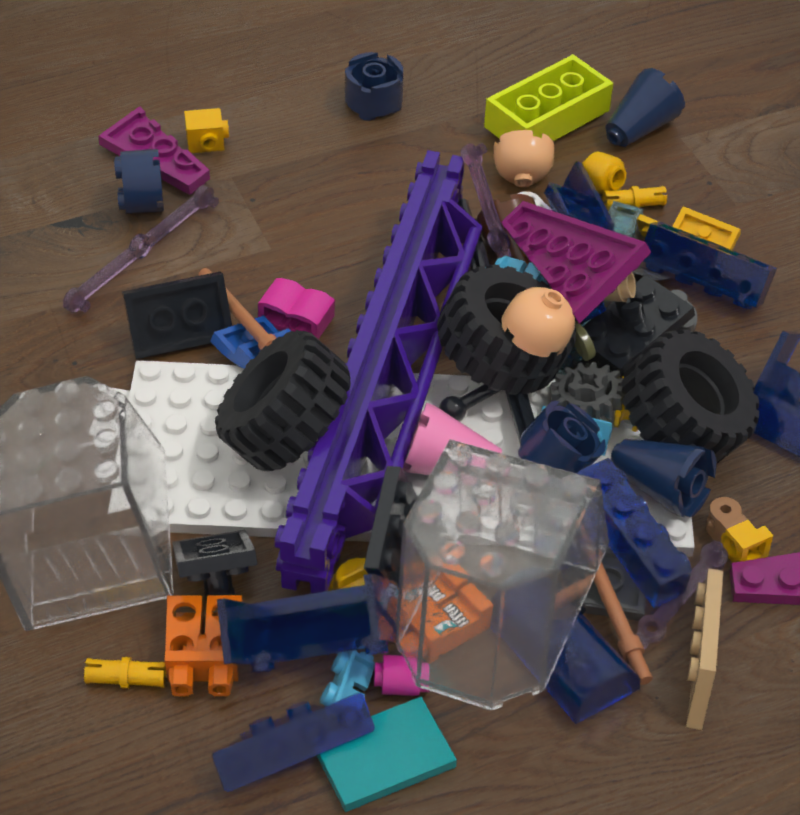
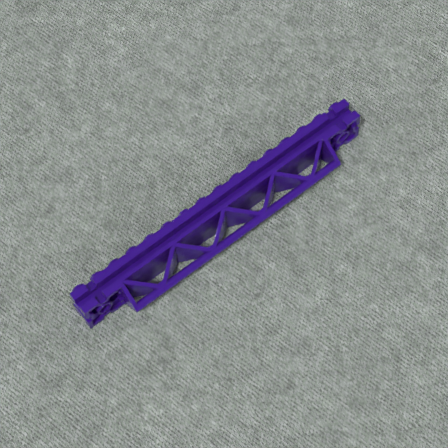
M428 150L423 163L418 162L415 172L416 182L410 183L407 194L408 203H402L400 209V224H394L392 230V245L386 246L384 250V266L376 271L374 280L375 290L368 292L365 304L366 314H360L356 328V334L358 335L356 339L351 338L348 345V361L345 363L348 366L351 377L350 390L346 392L348 397L345 404L340 407V413L336 420L332 421L328 426V431L323 437L320 436L314 443L315 445L308 451L307 469L301 468L298 475V493L296 497L291 496L287 504V522L285 526L280 525L276 533L275 548L280 549L276 562V571L281 572L282 588L296 591L301 580L311 583V594L326 597L334 575V566L336 561L338 562L345 540L368 532L373 528L386 466H397L403 469L443 348L438 336L437 322L456 283L469 270L482 231L481 224L458 205V200L463 197L462 180L465 157L452 155L449 166L439 165L440 152ZM439 253L445 256L444 258H437ZM450 283L440 311L435 297ZM416 316L425 323L414 325ZM427 350L416 382L411 365ZM392 384H394L403 393V395L388 397ZM402 423L392 456L390 457L384 439ZM368 457L379 471L361 475L366 458Z

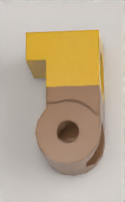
M719 497L711 502L709 516L706 521V530L732 563L768 557L774 535L766 526L756 529L742 514L740 504L732 498Z

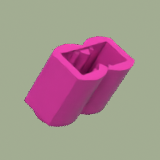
M276 278L258 302V317L264 315L277 330L289 328L294 332L296 330L307 331L319 339L334 318L335 300L323 291L305 289L293 280Z

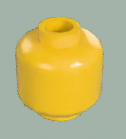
M603 152L590 154L580 168L582 184L587 189L603 194V191L619 190L626 180L627 173L623 161L616 156Z

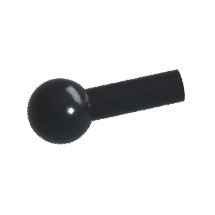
M484 384L460 398L456 396L446 397L441 401L439 409L460 422L465 417L467 409L500 392L501 389L496 392L488 389V385Z

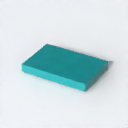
M422 697L312 739V748L345 812L455 768L457 764L456 757Z

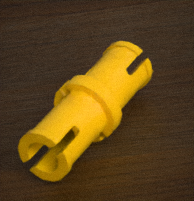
M631 186L629 190L603 191L602 202L606 201L603 204V208L605 211L621 208H631L634 211L646 206H666L667 195H663V193L667 191L665 186L641 189L638 186Z
M122 657L121 660L87 658L85 664L88 667L84 669L85 684H119L120 688L129 689L130 685L165 687L166 680L164 679L167 678L165 662L132 661L131 657Z

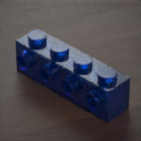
M661 221L650 224L644 240L651 251L643 260L646 263L645 267L658 273H663L665 270L675 274L674 279L687 285H692L693 282L704 286L706 293L716 297H722L724 294L734 298V304L746 309H752V306L758 307L764 303L777 267Z
M609 457L578 471L573 497L652 607L656 608L684 594L692 573L691 563L688 557L683 552H679L671 542L665 526L657 523L650 514L644 498L640 495L637 496L630 487L624 471L616 468Z

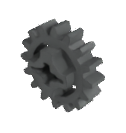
M594 362L587 368L582 363H579L575 370L566 367L565 375L556 374L555 382H552L550 385L551 402L560 401L557 405L564 407L571 403L580 407L592 418L600 420V417L605 416L611 419L613 418V411L622 410L623 396H625L622 393V380L624 378H620L618 370L610 373L609 365L597 368Z

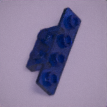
M575 162L563 186L549 182L544 194L553 211L614 231L615 224L583 163Z
M355 693L324 707L314 704L310 705L309 701H304L286 709L287 715L274 721L272 716H267L249 724L250 730L240 734L241 741L212 753V759L223 789L230 792L374 731L375 727L363 694Z

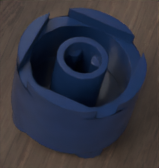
M376 52L362 53L351 58L349 66L345 68V102L352 111L358 113L361 119L367 121L373 120L378 116L400 111L403 101L404 69L401 62L390 55H387V59L378 57Z
M158 149L120 151V156L115 157L116 179H122L123 187H119L117 191L119 210H126V214L164 211V204L157 203V201H163L160 161L153 160V157H159Z
M560 401L550 402L521 435V447L518 449V455L522 461L532 465L555 488H562L564 485L575 483L604 453L606 448L605 439L600 443L597 436L600 428L594 419L574 404L569 403L566 407L557 405Z

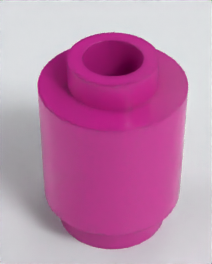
M383 655L382 663L375 662L374 686L381 687L382 695L419 696L420 692L429 693L431 661L421 660V656Z

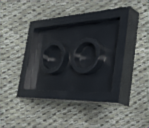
M221 271L122 291L133 352L136 359L209 344L214 332L232 326L224 275Z
M645 275L636 282L634 298H628L626 302L613 301L586 323L583 328L587 331L596 350L594 358L604 365H609V369L612 371L618 370L620 377H623L627 366L631 364L633 359L663 333L679 330L695 316V311L692 305Z
M386 466L364 569L386 602H389L390 593L398 588L401 590L410 583L409 563L411 555H414L416 550L438 551L442 539L434 538L435 533H442L439 521H422L424 516L423 501L418 498L413 489L412 482L407 479L402 468L397 466Z
M246 530L172 541L179 578L187 577L188 581L203 580L204 598L206 601L207 595H235L231 575L246 573L249 571V566L257 565L256 551Z

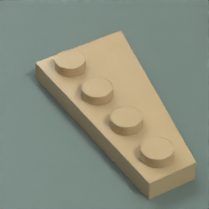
M709 568L705 583L698 582L694 605H700L701 607L696 606L694 611L692 629L698 630V632L693 631L690 654L695 655V657L690 659L687 680L692 682L686 727L698 730L703 728L716 673L723 571Z

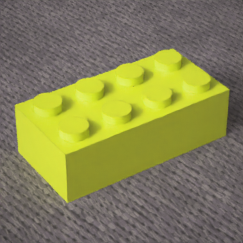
M571 55L487 98L484 127L499 139L501 135L511 131L531 130L535 137L542 138L543 133L554 141L610 111L614 83L575 55Z

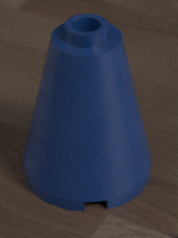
M647 68L640 72L605 126L606 136L613 145L626 147L680 116L681 111L685 108L683 94L674 81L669 84L662 78L665 74L660 70Z
M625 439L621 443L616 444L611 453V462L617 474L677 516L684 518L685 516L693 517L702 508L711 489L705 487L708 476L715 478L716 457L714 452L701 446Z

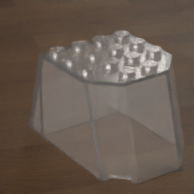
M89 376L14 393L0 407V579L25 631L166 599L167 596H174L165 449L125 394Z
M450 439L403 523L395 645L399 653H402L416 687L491 711L503 707V701L530 691L535 695L545 690L609 546L600 480Z

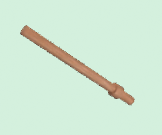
M203 268L199 272V276L212 272L208 268ZM226 288L230 312L258 342V348L261 350L265 346L272 344V341L277 337L273 334H268Z
M562 491L558 494L557 498L619 638L617 646L622 658L629 662L638 684H648L653 680V677L643 657L645 649L641 640L631 630L571 491Z

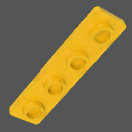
M684 206L673 226L639 214L637 218L639 231L645 238L651 241L659 239L669 243L670 247L678 252L685 253L689 251L694 253L702 261L708 264L718 263L726 266L731 273L738 276L748 275L753 277L756 272V261L754 259L732 251L741 235V230L737 227Z

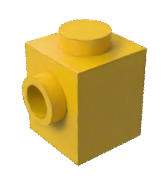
M220 108L184 111L188 151L190 153L224 151V138H229L228 120H222Z

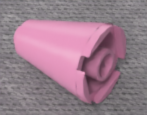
M426 402L402 470L414 474L490 483L493 477L500 478L506 458L501 457V448L435 405Z

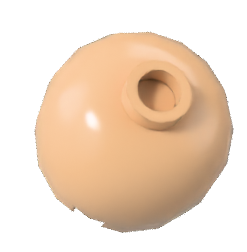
M516 130L501 135L500 142L496 143L495 141L494 161L498 173L505 180L518 187H529L539 182L548 175L553 166V140L543 133L542 138L535 137L531 130Z
M531 287L518 293L501 317L504 332L508 328L514 335L512 342L525 352L539 357H549L551 352H557V355L561 354L575 329V317L568 301L558 291L544 287Z

